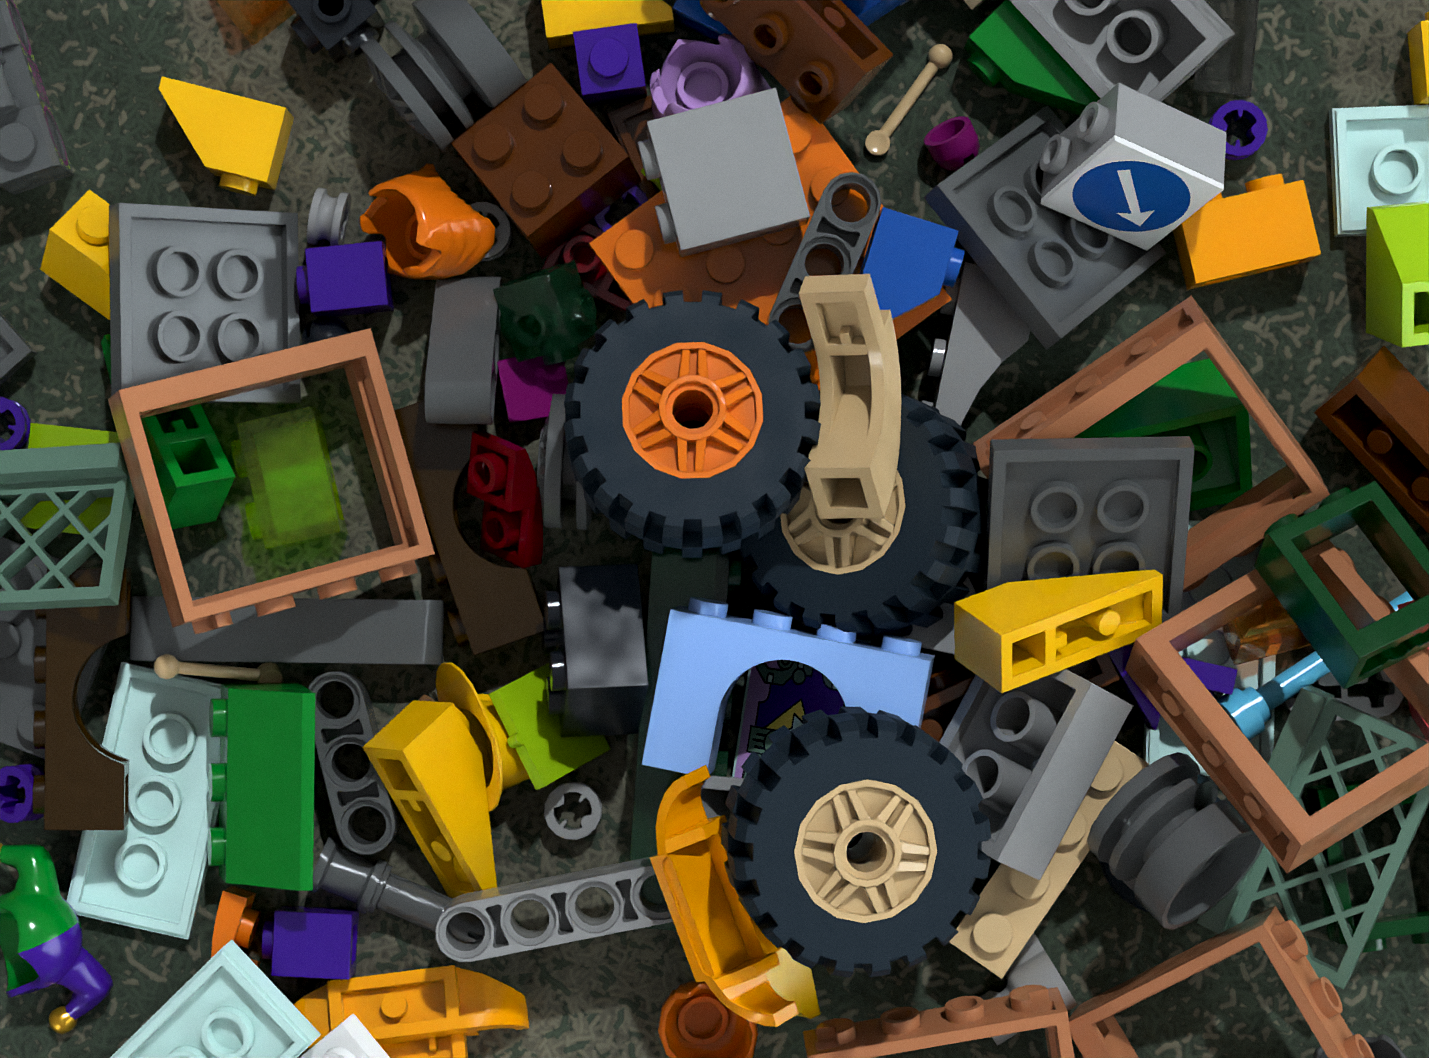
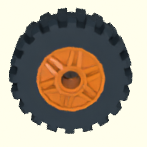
M683 290L663 293V305L649 309L647 302L642 299L626 307V320L617 325L615 321L609 319L595 332L596 344L592 350L582 349L574 364V381L567 384L564 400V428L569 462L575 481L580 482L583 488L586 502L595 514L603 513L609 519L610 529L624 539H627L632 534L643 540L644 549L663 554L665 547L682 549V558H702V549L719 547L721 554L740 549L742 539L753 534L759 540L773 530L775 519L782 513L788 515L799 501L801 489L804 483L808 482L804 468L811 461L808 457L812 445H818L821 423L818 421L821 401L818 385L811 383V365L803 350H793L790 347V333L776 319L768 325L758 319L759 307L742 299L736 309L722 305V293L702 290L701 302H684ZM695 420L703 423L704 426L689 429L680 424Z

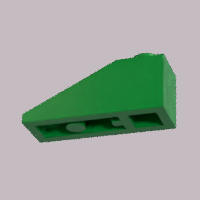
M1005 0L968 37L964 49L971 55L966 60L967 65L981 81L991 88L999 82L1009 93L1079 116L1089 103L1100 100L1099 96L1010 0Z
M107 334L104 335L101 344L111 383V336ZM201 404L141 418L172 530L216 521L236 476Z

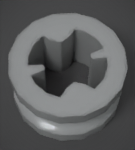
M320 187L316 189L307 225L308 244L317 245L319 240H328L330 246L343 245L350 215V193L341 192L338 197H331L328 195L327 189Z
M475 202L471 204L472 209L479 212L482 216L487 218L490 216L494 217L500 223L495 229L497 242L491 247L482 261H492L501 257L509 248L512 240V226L506 214L498 206L488 202Z
M569 781L559 785L549 794L545 803L544 816L548 827L556 835L564 839L578 840L588 836L596 829L602 817V803L599 795L591 786L582 782ZM569 792L581 794L579 802L587 798L592 808L590 814L582 817V827L579 828L566 827L568 819H564L560 823L555 813V807L564 805L566 800L565 794Z

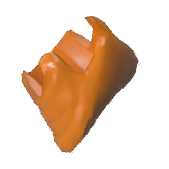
M426 164L419 171H413L376 185L368 194L377 198L359 218V224L363 232L382 234L385 237L387 273L409 279L436 280L462 275L482 261L495 243V226L491 220L482 216L479 212L473 210L470 205H467L464 200L458 198V195L452 192L451 187L439 176L433 164Z

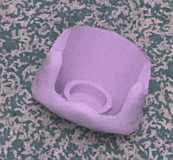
M726 33L718 36L719 44L702 40L678 39L666 57L661 72L659 69L656 70L650 78L654 119L771 88L754 62L747 55L743 44L736 37Z

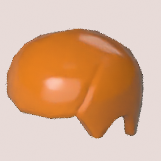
M694 980L679 985L664 1001L661 1009L658 1034L665 1053L670 1058H753L758 1027L756 1023L735 1014L722 1004L705 981L696 983Z

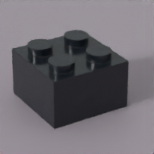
M638 564L559 567L556 591H545L544 631L541 632L543 655H549L550 676L546 677L548 716L559 715L561 737L638 734L648 689Z

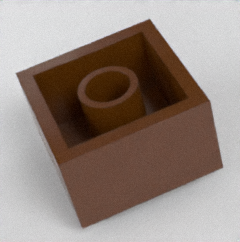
M552 63L547 65L451 142L468 169L542 259L641 181L626 151Z

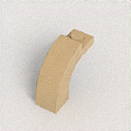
M870 274L805 276L799 296L818 361L821 401L818 422L821 423L818 445H812L808 457L811 461L804 469L820 519L884 518L892 494L898 465L902 404L899 354L891 311L879 309Z

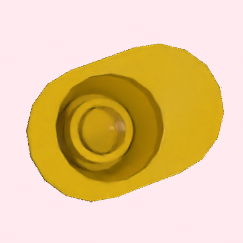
M443 662L436 671L438 701L454 703L455 707L466 716L470 723V733L483 757L488 810L490 812L499 805L502 790L528 780L530 777L516 749L508 745L507 739L509 735L489 694H477L473 684L463 670L452 662Z

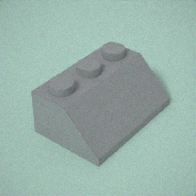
M1010 0L1100 99L1115 85L1121 83L1162 102L1235 35L1232 29L1205 0Z
M1067 669L1004 693H1000L975 675L939 743L949 749L962 762V770L975 781L983 797L978 807L989 818L991 839L982 842V851L994 860L1040 880L1133 705Z

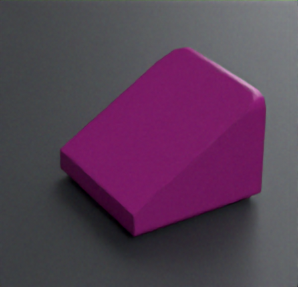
M562 350L508 358L497 362L508 419L512 425L546 419L550 412L553 394H566L569 382Z

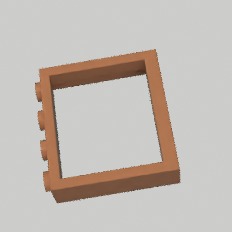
M1192 295L973 443L976 446V455L980 469L988 479L991 439L1074 438L1204 351L1287 465L1188 530L1183 592H1189L1200 586L1207 579L1209 573L1232 558L1242 557L1254 551L1262 543L1265 531L1280 518L1289 514H1296L1299 518L1305 515L1304 511L1330 495L1316 466Z
M371 328L121 389L108 399L172 628L192 623L195 635L232 625L230 612L250 606H255L257 617L273 614L296 607L293 594L317 588L320 600L358 590L355 577L377 571L381 583L418 573L415 561L435 554ZM344 368L395 546L192 601L141 418Z
M1329 539L1301 553L1357 630L1395 612L1391 604L1382 596L1376 595L1359 576L1350 556L1343 549L1335 547ZM1254 569L1136 638L1125 671L1285 872L1289 873L1429 785V743L1309 816L1178 653L1275 596L1258 571ZM1425 648L1383 671L1429 725V649Z
M1276 905L1085 1001L1069 1017L1071 1037L1084 1058H1139L1114 1017L1115 1014L1259 942L1327 1057L1375 1058L1366 1040L1360 1034L1353 1035L1340 1014L1343 1010L1342 1003L1333 984L1326 977L1319 978L1306 957L1308 955V946L1302 932L1292 920L1285 921Z
M1042 985L1021 986L1013 989L1009 996L986 1000L978 996H961L949 1000L945 1007L918 1011L913 1007H897L885 1011L881 1014L880 1018L853 1022V1020L848 1018H834L820 1023L816 1029L803 1031L807 1058H873L1044 1028L1049 1058H1075L1068 1011L1058 987L1047 989Z

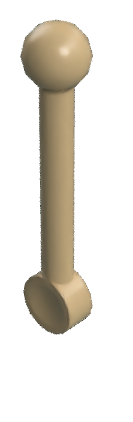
M937 44L929 50V62L880 130H875L868 134L865 140V147L871 155L882 156L889 150L890 136L939 69L946 68L951 64L953 53L948 46Z
M170 654L160 655L154 662L155 673L159 678L170 679L176 676V674L249 680L257 681L258 683H281L283 678L278 665L272 662L263 663L257 668L181 662Z

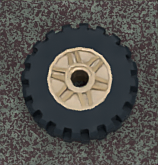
M901 394L899 458L894 486L884 518L820 519L809 482H805L801 489L799 501L788 515L782 513L775 519L773 530L759 540L753 534L741 540L740 553L743 562L758 567L752 573V580L762 594L775 597V608L787 616L804 621L806 626L819 629L821 624H836L837 628L844 632L856 633V638L875 640L878 636L883 637V635L908 636L913 630L912 625L928 628L943 618L944 613L940 608L943 603L954 605V602L965 598L970 592L969 588L963 584L970 572L980 575L984 567L985 556L979 554L983 537L986 538L987 516L985 515V504H987L988 479L978 476L977 472L981 469L976 455V446L965 442L967 432L955 420L941 415L939 410Z
M840 707L838 714L827 715L822 710L803 715V725L791 731L783 725L770 734L768 738L773 744L761 756L752 751L741 766L747 773L741 786L731 785L725 802L731 810L729 822L721 824V844L727 850L728 860L724 862L729 881L739 896L738 900L761 932L777 948L781 946L789 953L793 960L809 968L820 964L825 967L830 975L849 978L852 976L854 968H863L870 977L888 975L891 973L890 962L902 959L910 968L927 959V955L922 947L934 938H937L945 946L958 933L950 924L959 910L971 915L980 899V896L972 890L975 878L985 879L988 877L991 860L982 851V842L991 839L989 818L978 807L983 797L975 781L962 770V762L949 749L918 726L909 724L897 715L879 710L877 714L869 713L861 707ZM863 832L858 844L847 849L851 839Z

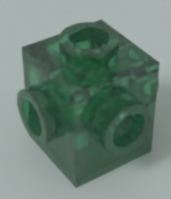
M575 260L519 275L493 289L501 312V330L506 341L512 345L517 362L541 356L544 365L548 366L569 360L581 353L578 344L595 335V332L598 330L595 322L597 316L595 302L590 292L583 286Z

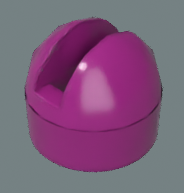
M965 116L951 118L940 123L930 130L924 138V143L932 159L940 168L947 171H957L964 166L963 159L969 162L979 154L980 143L978 135L970 119Z

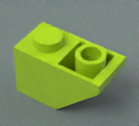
M1426 201L1367 207L1366 333L1402 348L1429 344V202Z

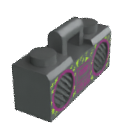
M0 0V186L16 195L72 176L74 173L16 1Z

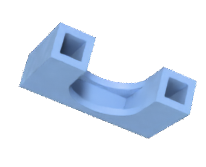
M690 597L688 607L679 605L670 609L642 765L685 774L706 765L709 774H711L715 770L726 706L733 687L748 669L774 660L796 661L818 670L834 684L842 696L846 707H861L865 711L875 714L882 710L897 715L909 724L916 725L921 729L935 655L920 653L922 642L914 639L883 635L882 644L879 645L856 640V633L844 632L838 629L836 624H821V628L817 629V632L791 627L793 617L782 613L755 609L753 618L747 619L727 615L729 604L725 602Z

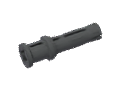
M330 836L328 837L313 871V891L310 892L316 893L322 889L356 903L357 911L365 915L366 912L373 914L376 908L436 933V925L444 907L453 898L391 873L393 866L388 865V861L379 857L375 862L339 848L338 840ZM461 912L450 919L451 932L460 941L475 942L485 935L482 921L472 913Z

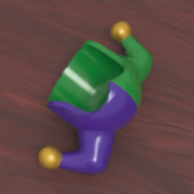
M0 843V863L16 868L18 873L14 889L10 893L0 896V946L8 972L6 994L8 998L46 988L53 984L62 985L73 991L69 1003L66 1006L54 1009L49 1015V1023L52 1030L59 1034H65L74 1029L79 1017L89 1012L108 996L113 987L112 978L102 965L82 946L83 934L79 918L72 906L60 894L56 870L49 852L40 845H3Z

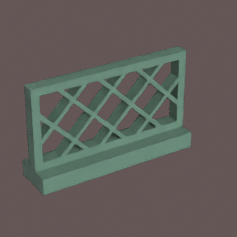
M120 443L0 450V538L14 527L25 540V543L0 565V589L2 587L5 589V591H0V611L118 605L135 497ZM113 497L110 515L90 532L78 516L97 498ZM40 501H53L59 508V511L32 535L20 519ZM72 524L84 539L56 564L44 548L68 525ZM96 552L103 560L99 586L76 587L68 577ZM37 555L50 571L30 590H17L10 580ZM61 584H62L63 587H64V588H57V587H58L59 585H61Z
M1310 685L1300 689L1268 761V765L1306 811L1301 796L1307 783L1331 775L1340 798L1348 793L1340 771L1374 759L1380 773L1388 768L1383 757L1384 755L1406 747L1416 751L1429 743V741L1334 698V695ZM1337 716L1361 726L1371 753L1337 765L1327 740ZM1374 733L1396 742V744L1380 749ZM1322 752L1327 769L1312 774ZM1429 785L1415 793L1417 795L1407 816L1401 802L1393 807L1401 827L1396 842L1371 851L1362 827H1360L1353 834L1361 855L1327 866L1323 853L1320 852L1313 857L1318 870L1288 881L1284 880L1277 860L1264 845L1259 857L1243 879L1228 895L1208 912L1201 915L1197 924L1220 934L1247 920L1255 900L1278 893L1288 920H1292L1298 926L1308 946V955L1306 957L1319 978L1326 977L1333 985L1342 989L1346 988L1429 805ZM1390 853L1380 875L1374 858ZM1364 862L1374 886L1373 893L1368 902L1344 910L1331 873ZM1269 870L1275 885L1260 890ZM1321 877L1335 913L1301 924L1288 889ZM1364 912L1353 933L1348 917ZM1338 921L1348 946L1339 968H1335L1313 956L1305 932ZM1259 942L1252 945L1264 951Z

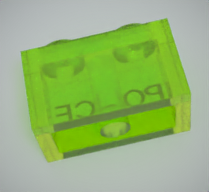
M310 406L237 423L240 439L231 441V450L239 478L249 477L254 501L246 503L245 510L253 539H263L265 549L275 551L347 534L348 531L320 410Z

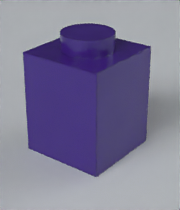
M637 23L573 32L583 101L588 107L639 100L647 96Z
M382 241L305 248L306 265L297 266L296 268L297 289L300 303L310 304L311 313L319 318L323 315L338 317L394 311L391 274L387 273L386 245Z
M282 906L275 910L274 921H265L262 934V958L272 960L271 976L349 980L356 973L359 912L357 909Z

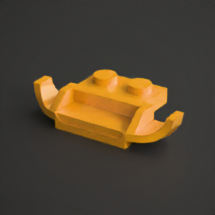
M704 765L673 781L664 793L658 809L655 826L658 854L650 857V861L696 983L705 981L722 1004L746 1020L763 1026L778 1027L799 1014L795 1001H787L780 997L774 991L766 976V972L780 965L776 952L782 949V947L777 948L761 932L738 900L739 896L729 881L724 862L728 860L727 850L721 844V824L727 822L725 815L707 818L701 799V787L704 781L711 776L707 766Z
M455 965L354 977L349 980L327 981L326 985L308 993L293 1004L322 1034L303 1053L353 1013L390 1058H468L466 1036L479 1035L480 1030L529 1029L526 998L521 992L483 973L458 968Z

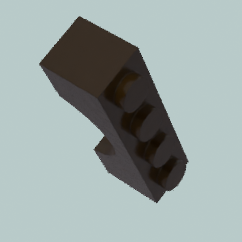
M425 400L394 410L426 524H429L436 548H434L435 554L428 556V560L438 586L441 587L449 584L457 608L447 611L459 647L470 644L473 654L480 655L540 634L544 631L543 617H545V613L530 570L502 567L482 557L466 539L459 522V491L468 472L472 432L481 430L479 424H427Z
M79 567L68 578L76 587L99 586L102 568ZM124 568L118 605L35 609L36 620H46V646L36 645L34 653L35 684H46L45 710H35L33 723L34 749H45V775H34L33 813L44 814V830H124L129 824V759L109 751L90 734L80 713L78 688L83 670L95 652L107 642L131 632V568ZM61 584V585H59L57 588H64V587H63V585Z

